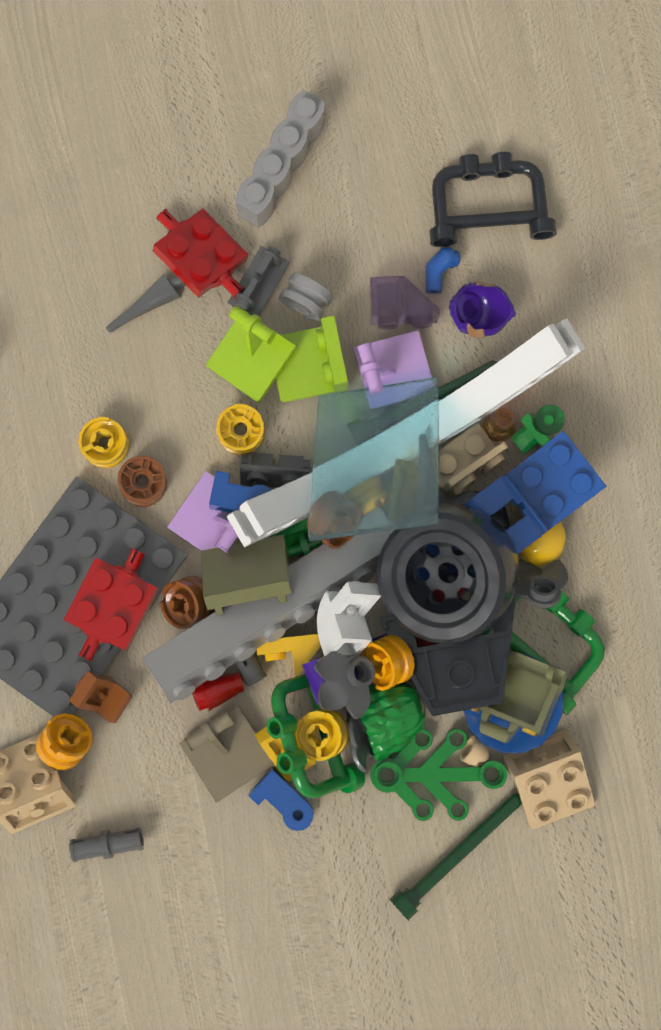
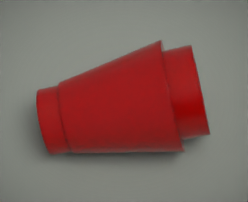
M235 672L233 674L221 675L212 681H205L195 688L192 695L198 710L207 709L209 712L239 693L244 692V686L239 673Z

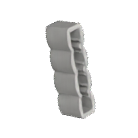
M303 90L291 101L287 112V119L283 120L275 128L271 136L270 147L266 148L258 156L254 164L253 175L242 183L237 192L236 206L240 218L258 228L269 220L274 211L275 200L285 193L291 182L292 172L301 166L307 156L308 145L317 139L323 129L325 121V102Z

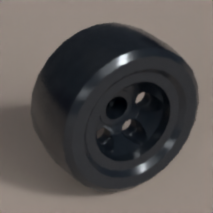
M444 503L430 506L407 517L389 535L381 549L377 564V583L381 599L389 614L402 628L414 636L434 643L450 644L465 641L488 630L503 616L514 598L519 580V561L515 545L507 531L489 514L481 509L465 504ZM429 544L439 547L440 552L438 556H432L429 553ZM454 545L461 550H454ZM452 564L458 569V572L453 574L448 569ZM420 567L428 569L430 573L429 579L424 580L419 577L418 569ZM473 569H475L476 576L472 575ZM464 587L470 590L469 600H464L460 597L459 591L461 588ZM435 589H440L445 593V600L443 602L437 601L434 598Z

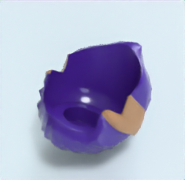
M477 281L474 283L470 282L468 285L465 284L458 290L456 295L452 296L449 304L450 315L458 330L464 334H469L473 338H484L497 334L516 316L514 306L508 295L500 287L496 286L495 283L487 284Z

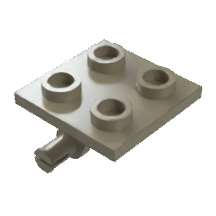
M239 706L225 712L210 723L207 721L201 723L199 730L179 743L216 803L274 766V763L256 739L254 729Z

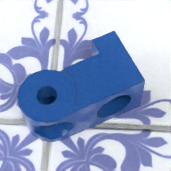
M216 471L209 508L211 510L231 513L239 510L240 505L245 501L269 492L271 489L265 485L246 487L229 483L230 473Z
M273 767L248 794L258 806L266 799L282 814L284 823L291 830H304L310 826L313 820V810L308 800Z

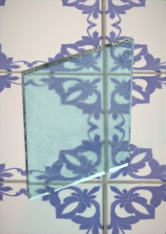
M438 377L383 385L384 390L374 394L369 393V388L318 396L308 530L310 541L439 524Z

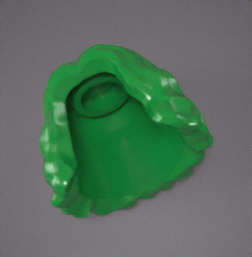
M405 683L396 684L394 687L384 691L376 689V684L369 685L370 705L359 719L364 725L370 746L373 748V757L377 761L386 759L392 753L403 750L410 740L423 729L426 723V708L420 694L415 688Z

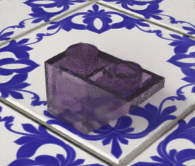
M405 276L370 277V325H378L379 329L390 330L398 328V324H412V328L424 329L431 327L432 323L438 322L440 308Z

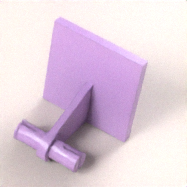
M419 330L353 347L371 413L409 403L435 389Z
M205 471L167 528L201 551L220 548L228 553L234 541L239 537L227 518L230 513L209 508L215 477Z

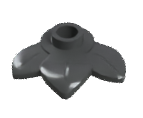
M520 558L518 560L519 580L515 591L516 597L525 598L532 605L540 608H549L558 604L561 598V588L568 582V573L564 564L560 560H556L542 570Z
M337 652L320 658L314 666L316 672L324 679L318 692L320 708L334 711L346 706L354 719L360 718L367 711L371 701L369 685L375 678L373 663L362 655L346 657ZM354 668H356L358 671L357 678L354 674Z
M347 712L346 719L349 726V736L353 745L352 757L358 769L362 772H367L366 759L367 756L374 759L373 748L370 746L368 735L359 718L354 719Z

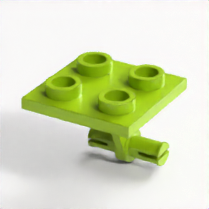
M236 305L229 314V318L233 319L234 323L205 366L260 403L297 346L262 323L261 317L256 314L250 315Z

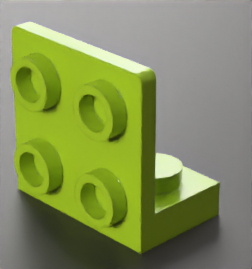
M335 316L321 318V327L281 334V336L297 346L276 378L282 403L347 391L348 379Z

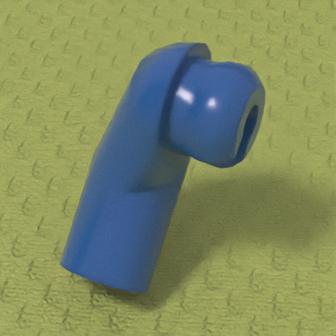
M451 247L441 248L427 262L426 293H442V274L448 268H454L460 264L461 255L457 250H453Z

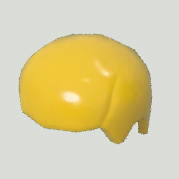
M559 522L519 553L520 558L537 567L547 566L561 558L566 544V532L563 524Z

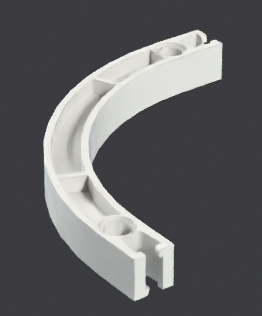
M568 319L560 321L556 326L554 323L548 325L495 365L431 407L351 453L290 483L245 501L240 505L239 510L231 512L227 518L244 547L309 518L312 509L324 496L337 492L345 497L368 481L375 478L382 479L419 458L420 437L425 436L427 438L429 450L431 451L499 409L586 348Z

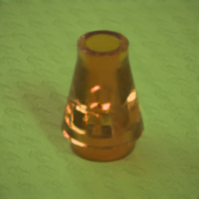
M508 408L495 410L484 418V432L491 440L496 442L509 440L516 431L514 413ZM498 417H500L502 420L505 419L508 422V424H500L498 421Z

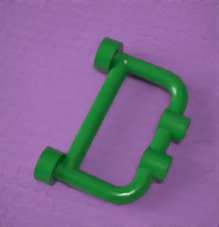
M561 591V598L558 604L545 609L561 619L575 635L583 638L591 648L589 658L570 680H566L562 690L563 714L568 716L577 705L573 697L603 661L605 647L601 637L591 628L595 620L582 609H579L576 613L572 612L565 606L569 600L568 596ZM490 628L476 636L490 634ZM512 631L510 648L513 651L527 654L541 660L543 663L551 665Z
M305 674L285 679L278 683L271 697L274 717L267 721L266 726L268 734L274 739L281 738L284 752L280 753L277 757L278 769L283 774L291 773L296 789L303 796L310 799L320 798L338 790L346 794L360 790L365 784L364 772L360 771L355 763L343 765L340 753L327 759L332 774L331 778L315 784L309 782L304 769L307 765V756L302 749L298 748L294 735L297 729V721L292 714L288 713L285 702L286 695L307 688L313 711L321 708L315 702ZM319 728L321 740H324L328 735Z

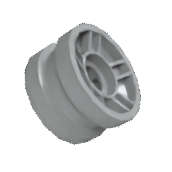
M292 273L288 280L289 287L282 290L279 300L295 313L299 311L304 314L303 317L309 320L320 321L324 314L322 309L330 304L333 295L313 279L302 274Z

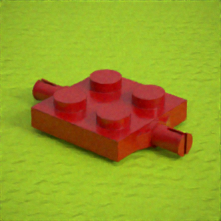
M203 208L189 219L178 222L167 209H164L163 212L161 211L157 215L156 219L169 232L153 245L152 251L198 298L208 290L221 285L234 299H236L237 293L242 294L245 288L232 275L238 267L247 261L249 254Z
M133 548L123 567L110 565L95 557L64 618V621L80 628L88 636L78 655L89 661H92L100 643L112 644L124 651H128L159 591V588L143 581L136 574L145 554Z

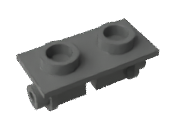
M260 246L239 282L245 288L242 294L237 293L236 299L231 295L227 303L233 307L239 306L250 315L256 314L259 316L290 262L279 256L281 252L272 246H269L268 249Z
M249 452V455H242L240 485H248L250 487L255 485L281 487L309 474L310 460L303 459L304 456L280 455L279 465H272L273 454Z

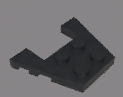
M515 594L503 616L490 627V634L450 644L440 643L418 648L416 636L402 628L391 615L379 618L387 635L400 637L410 648L414 657V671L411 679L433 717L503 703L516 603Z

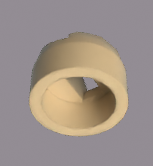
M472 735L467 739L465 747L461 750L460 760L472 766H480L490 756L489 747Z

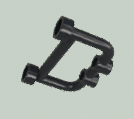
M510 152L495 153L492 155V162L479 163V156L476 154L463 155L459 158V165L444 167L436 174L433 180L432 196L435 227L429 230L430 244L433 247H448L456 244V229L529 224L531 239L545 240L557 235L556 220L548 218L545 182L542 172L529 161H512V154ZM513 174H524L531 181L534 210L448 216L445 185L450 179L461 178L464 181H472L482 176L507 178Z

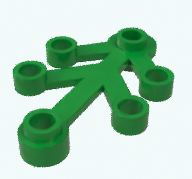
M457 728L447 732L443 744L420 767L405 768L420 750H426L431 746L433 741L432 735L425 729H422L419 733H425L428 736L426 745H417L415 742L417 735H415L395 758L387 757L386 759L376 761L370 771V778L374 787L385 793L395 792L412 809L415 818L420 821H426L432 817L434 812L433 806L428 800L420 799L405 782H421L447 808L448 815L453 820L460 821L467 817L469 812L468 805L463 800L455 798L440 782L480 781L487 788L497 789L502 787L507 780L505 766L496 760L485 761L480 767H440L456 750L464 748L467 743L466 733ZM455 732L460 733L463 738L462 743L458 746H454L450 742V737ZM490 767L496 768L498 772L497 778L492 781L488 780L485 775L486 770ZM390 768L393 770L394 777L391 781L382 780L381 772L383 769ZM421 803L429 806V812L426 816H419L416 812L417 806ZM455 803H461L464 807V811L460 816H454L451 812V808Z

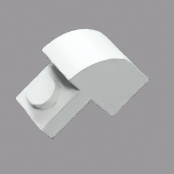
M352 581L347 582L339 592H325L317 614V632L324 656L336 652L346 657L359 655L372 641L364 616L381 597L378 584Z

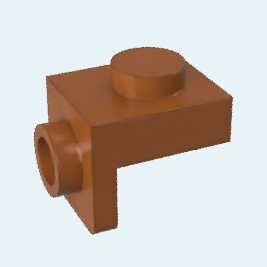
M87 671L85 676L76 684L75 692L69 701L78 709L97 712L108 722L116 723L132 699V694L111 677Z

